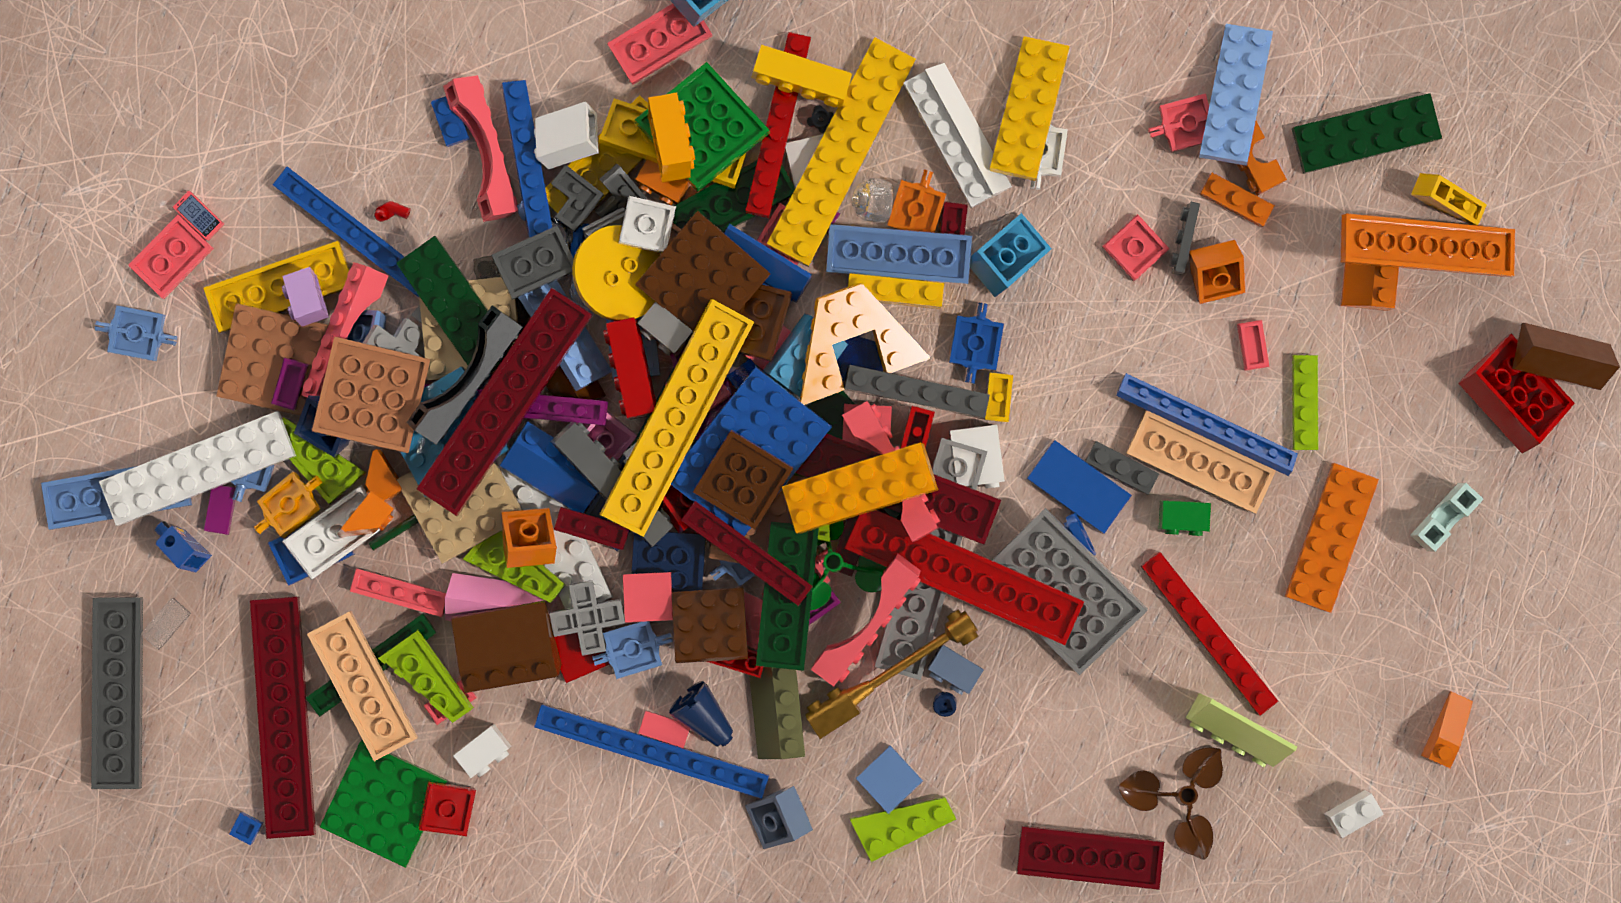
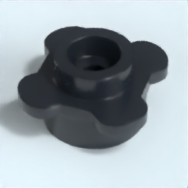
M817 105L813 109L812 116L807 119V124L810 127L814 126L819 129L820 133H825L834 113L828 112L822 106Z

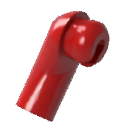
M388 201L376 208L374 217L379 222H384L395 215L407 219L411 208Z

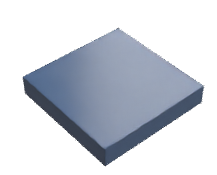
M889 746L856 778L888 814L923 782L919 775L892 746Z

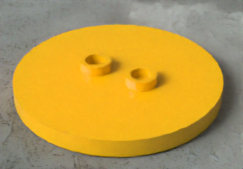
M621 225L607 226L589 235L577 249L572 267L574 286L583 303L595 314L612 321L632 317L639 318L645 315L653 306L655 301L637 287L635 283L661 254L618 244L622 229Z

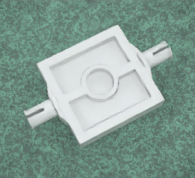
M1050 124L1037 180H1031V189L1040 190L1042 176H1061L1068 129L1056 128Z

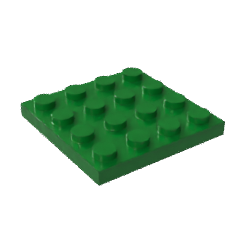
M708 62L667 93H677L678 100H683L684 120L685 123H688L690 131L689 146H693L695 160H693L694 169H691L690 178L685 179L697 192L759 143L770 132ZM647 109L635 119V124L653 143Z
M361 740L320 828L406 868L424 832L419 830V824L428 782L446 784L448 780L392 753L374 761L364 741Z

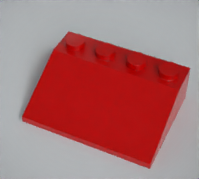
M1511 333L1481 359L1458 384L1521 453H1524L1541 444L1575 403L1554 380L1512 369L1518 340Z

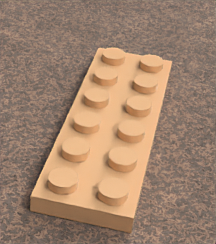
M1147 410L1126 451V454L1254 514L1257 513L1276 472L1274 469Z
M352 611L307 634L374 761L418 738Z

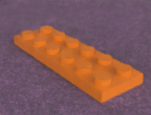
M1332 463L1285 597L1329 613L1332 612L1379 479Z

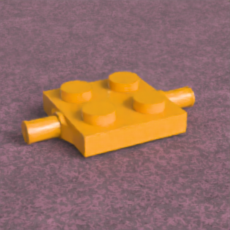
M290 473L257 501L263 510L264 519L255 525L254 529L261 534L269 526H272L279 536L285 539L321 509L312 493L315 488L323 483L321 479L315 475L314 478L305 484L297 473Z

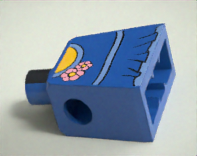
M166 521L161 522L155 528V532L160 536L156 541V545L178 569L196 573L212 556L196 539L182 528L170 526Z

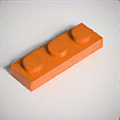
M1213 172L1209 175L1200 192V195L1260 227L1265 225L1275 206Z

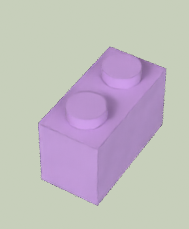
M310 267L282 276L285 284L282 286L285 298L290 301L291 306L288 307V311L292 320H296L301 326H305L329 317L317 275Z

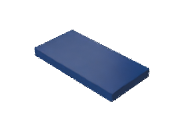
M1056 440L1051 443L1026 478L1103 534H1105L1132 496Z

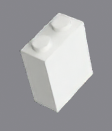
M586 101L535 118L536 128L534 129V136L536 138V148L534 153L536 159L547 169L599 153L597 113Z
M991 425L949 431L951 441L988 451L978 485L985 484V489L1000 487L999 482H1004L1005 480L998 426ZM952 446L953 458H961L967 463V472L961 477H956V482L964 486H972L982 454ZM959 460L954 461L955 474H962L965 470L964 463Z

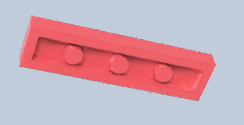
M356 568L350 592L443 617L445 611V592Z

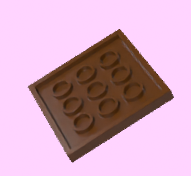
M697 211L635 285L694 332L710 299L738 313L771 273Z

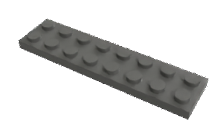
M143 597L93 598L91 789H141Z

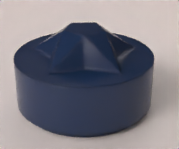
M949 692L938 693L933 701L935 713L942 717H948L955 713L957 708L956 697Z

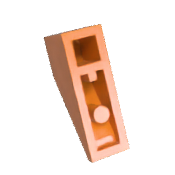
M1452 691L1449 692L1421 756L1451 769L1462 743L1473 701Z

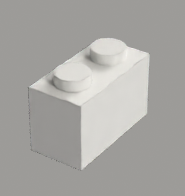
M493 724L453 756L470 778L475 775L480 778L490 770L488 765L492 761L496 760L499 763L509 755L507 750L512 746L496 725Z
M1366 790L1324 813L1335 834L1341 838L1384 815L1372 793Z

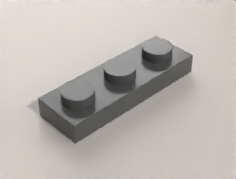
M1191 201L1187 204V207L1182 208L1180 220L1183 221L1181 230L1178 229L1175 237V243L1178 244L1176 253H1172L1169 266L1173 267V274L1182 275L1185 273L1200 203Z
M1095 441L1085 460L1089 465L1149 495L1159 476V473L1098 441Z

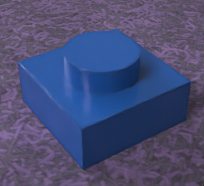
M241 812L229 835L252 845L263 822Z

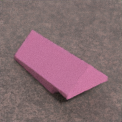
M452 573L445 596V620L451 621L453 616L544 600L505 580Z

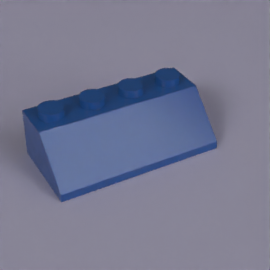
M729 224L724 234L771 273L762 285L791 292L793 294L791 301L797 303L810 283L812 274Z
M527 422L507 452L500 467L570 510L584 513L597 494V491L550 442L554 437Z

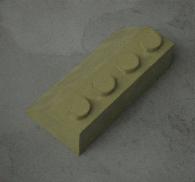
M763 667L760 678L749 675L758 759L805 757L797 671Z

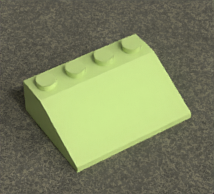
M1200 693L1186 716L1191 721L1189 726L1200 732H1203L1204 729L1210 731L1212 739L1221 744L1226 740L1233 744L1232 750L1243 756L1246 752L1254 756L1252 761L1264 768L1266 764L1274 767L1297 749V746Z

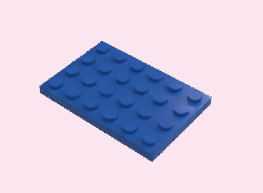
M755 367L687 452L671 485L691 501H697L745 536L750 530V526L693 493L694 488L730 430L732 429L793 466V470L783 484L785 486L832 426L759 368Z

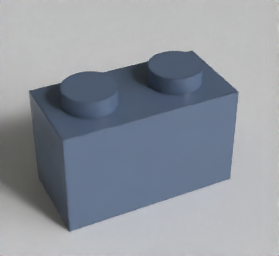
M945 645L939 647L927 667L931 671L929 676L941 683L945 679L951 683L950 688L961 695L963 692L970 694L984 671L983 668Z

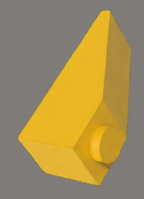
M1420 173L1411 193L1412 196L1423 203L1476 226L1479 225L1487 206L1478 198L1438 174Z

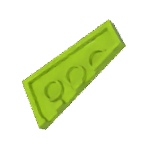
M286 417L282 418L296 454L295 457L289 460L308 481L314 478L315 475L321 479L323 483L315 489L328 504L335 501L366 473L342 455L338 454L336 457H332L294 434L297 425Z
M502 531L474 546L463 558V560L550 603L566 586L563 581L544 565L507 568Z
M419 630L378 658L384 664H388L400 678L403 677L410 683L417 693L425 696L430 701L429 703L452 723L474 708Z
M946 797L898 807L889 814L883 811L850 818L871 862L956 820Z

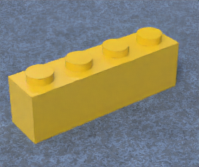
M761 44L751 78L761 85L772 84L778 86V89L784 92L791 93L794 91L800 93L806 99L814 100L816 98L824 101V104L837 107L838 105L842 107L852 73Z
M849 273L848 287L861 283L880 303L941 309L944 283Z

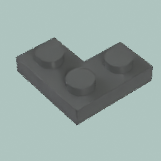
M616 164L600 178V181L611 192L612 196L595 211L603 218L622 207L626 210L629 196L645 200L647 198L624 170Z
M567 165L563 167L551 183L569 198L555 217L572 231L576 232L604 194Z

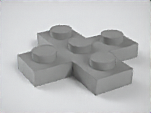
M404 318L393 336L379 325H373L363 343L422 357L415 352V349L423 338V332L421 327L410 319Z
M593 580L569 584L573 608L550 612L554 637L578 632L582 656L606 651L602 628L625 623L621 599L597 603Z

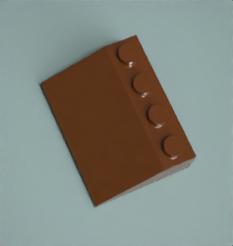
M545 600L458 615L451 618L458 669L465 693L558 677L562 663Z

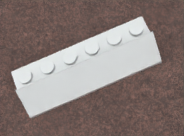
M945 63L927 68L924 72L903 83L919 117L970 208L1012 187L1005 174L990 171L993 151Z

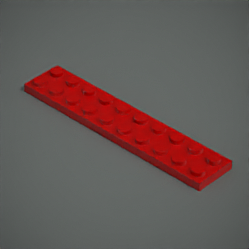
M878 510L859 515L845 546V549L886 567L899 554L921 570L918 577L921 579L920 582L1063 645H1066L1085 602L931 533L912 542L901 520Z

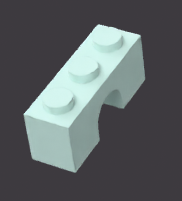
M1457 483L1410 536L1425 550L1436 552L1451 535L1449 532L1451 528L1463 517H1468L1481 503L1483 498L1467 483Z

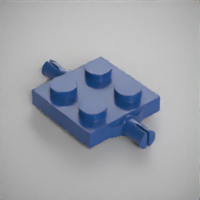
M978 303L976 316H957L949 363L962 365L967 368L966 383L975 384L977 370L988 369L996 371L1004 323L992 322L986 318L988 307L986 303L984 305L983 303Z

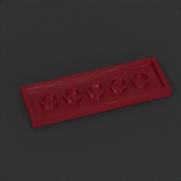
M1021 825L1016 873L1018 875L1160 890L1165 842L1161 840Z

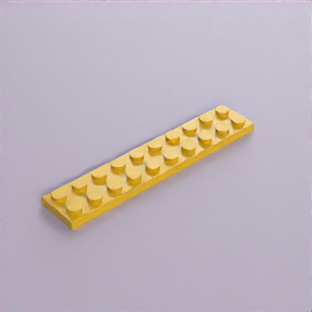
M874 37L848 87L842 107L838 106L766 246L809 267L916 58Z
M710 299L600 515L644 537L754 321Z

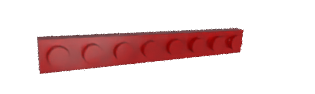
M788 32L784 52L807 59L811 37ZM775 86L766 124L770 132L762 140L746 207V213L765 218L770 216L798 98L797 92H784L779 90L778 86Z
M1161 552L1156 553L1141 565L1144 572L1259 716L1279 702Z

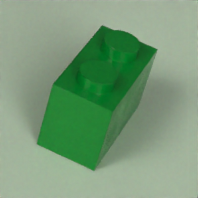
M1160 501L1158 529H1165V534L1179 535V530L1189 531L1188 535L1203 536V531L1210 532L1211 503Z

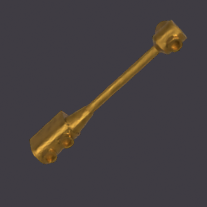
M957 609L947 616L949 621L945 623V632L870 681L867 680L843 690L836 687L826 694L829 699L823 703L816 700L806 708L809 712L805 716L819 739H822L859 715L861 710L858 704L869 696L875 688L949 640L965 646L979 636L977 634L978 629L967 612L963 611L961 613Z

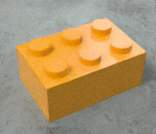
M677 93L648 97V119L662 182L690 178L691 169H694L693 160H695L693 146H689L690 131L688 123H685L684 102L683 100H678Z

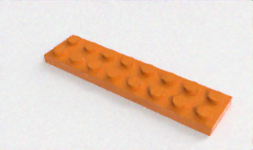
M1346 213L1342 215L1341 263L1512 277L1514 276L1515 229Z

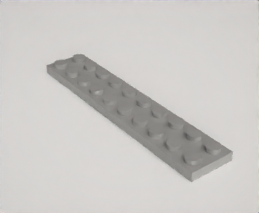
M941 438L932 469L933 474L956 482V477H961L967 472V463L961 458H953L952 446L982 454L973 485L966 486L976 490L988 451ZM956 460L962 461L965 465L964 472L959 475L955 474L954 461ZM941 528L931 532V534L958 546L961 544L962 536ZM919 582L913 591L909 589L904 597L907 599L899 609L894 608L890 613L892 618L886 626L875 667L887 670L932 641L946 595L945 592L922 582ZM928 655L898 674L921 680Z

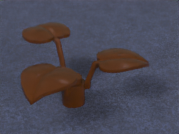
M1209 747L1189 754L1183 762L1182 771L1186 777L1191 778L1190 785L1180 787L1176 792H1158L1160 782L1149 771H1137L1131 774L1119 784V792L1131 807L1140 811L1155 809L1158 805L1157 796L1175 797L1180 805L1187 806V822H1181L1177 825L1174 839L1182 851L1205 860L1212 849L1213 829L1210 822L1204 816H1196L1191 820L1192 804L1198 799V792L1195 789L1194 783L1196 782L1199 787L1207 789L1216 786L1220 782L1223 774L1222 751L1220 748Z

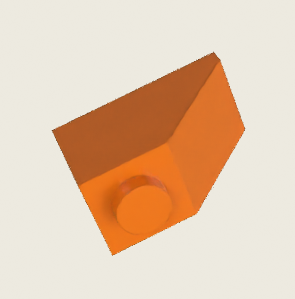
M376 449L372 452L365 484L368 488L366 493L368 495L372 491L382 500L388 502L402 493V487L397 481L399 479L398 475L382 450Z

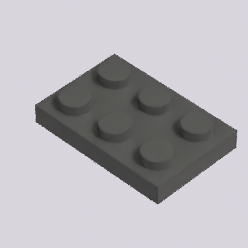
M558 225L491 255L512 300L571 274L574 260Z

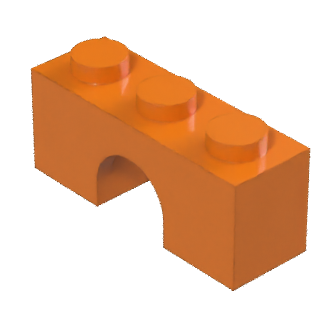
M1255 121L1247 166L1237 164L1240 171L1245 172L1248 178L1246 182L1251 192H1255L1258 196L1282 184L1287 179L1277 159L1268 163H1260L1254 158L1253 146L1265 138L1257 121Z

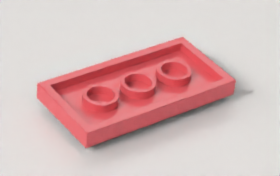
M672 3L608 42L607 45L631 84L634 85L713 35L704 20L693 27Z

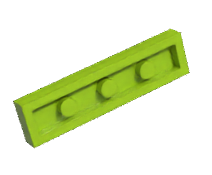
M1318 355L1292 356L1293 450H1318Z

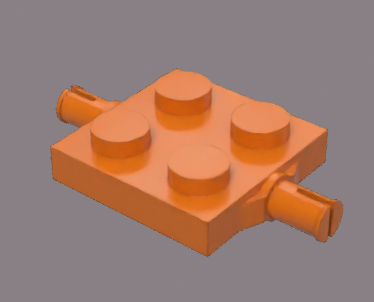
M924 169L920 183H910L901 180L887 226L899 230L935 233L946 193L936 191L929 186L934 172L929 171L926 180L928 170Z

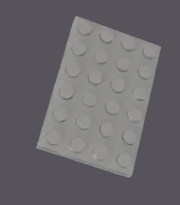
M1046 508L992 559L994 562L1085 601L1066 645L1038 634L1079 675L1148 611V608Z

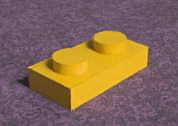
M989 373L987 394H990L984 420L1009 422L1013 375Z

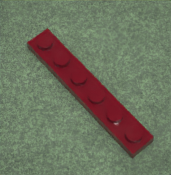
M697 501L692 504L682 518V522L796 605H800L813 587Z

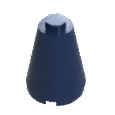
M699 681L687 689L689 693L683 698L681 695L670 707L669 713L675 720L714 746L718 747L721 745L724 747L732 740L733 729L708 684L704 681Z

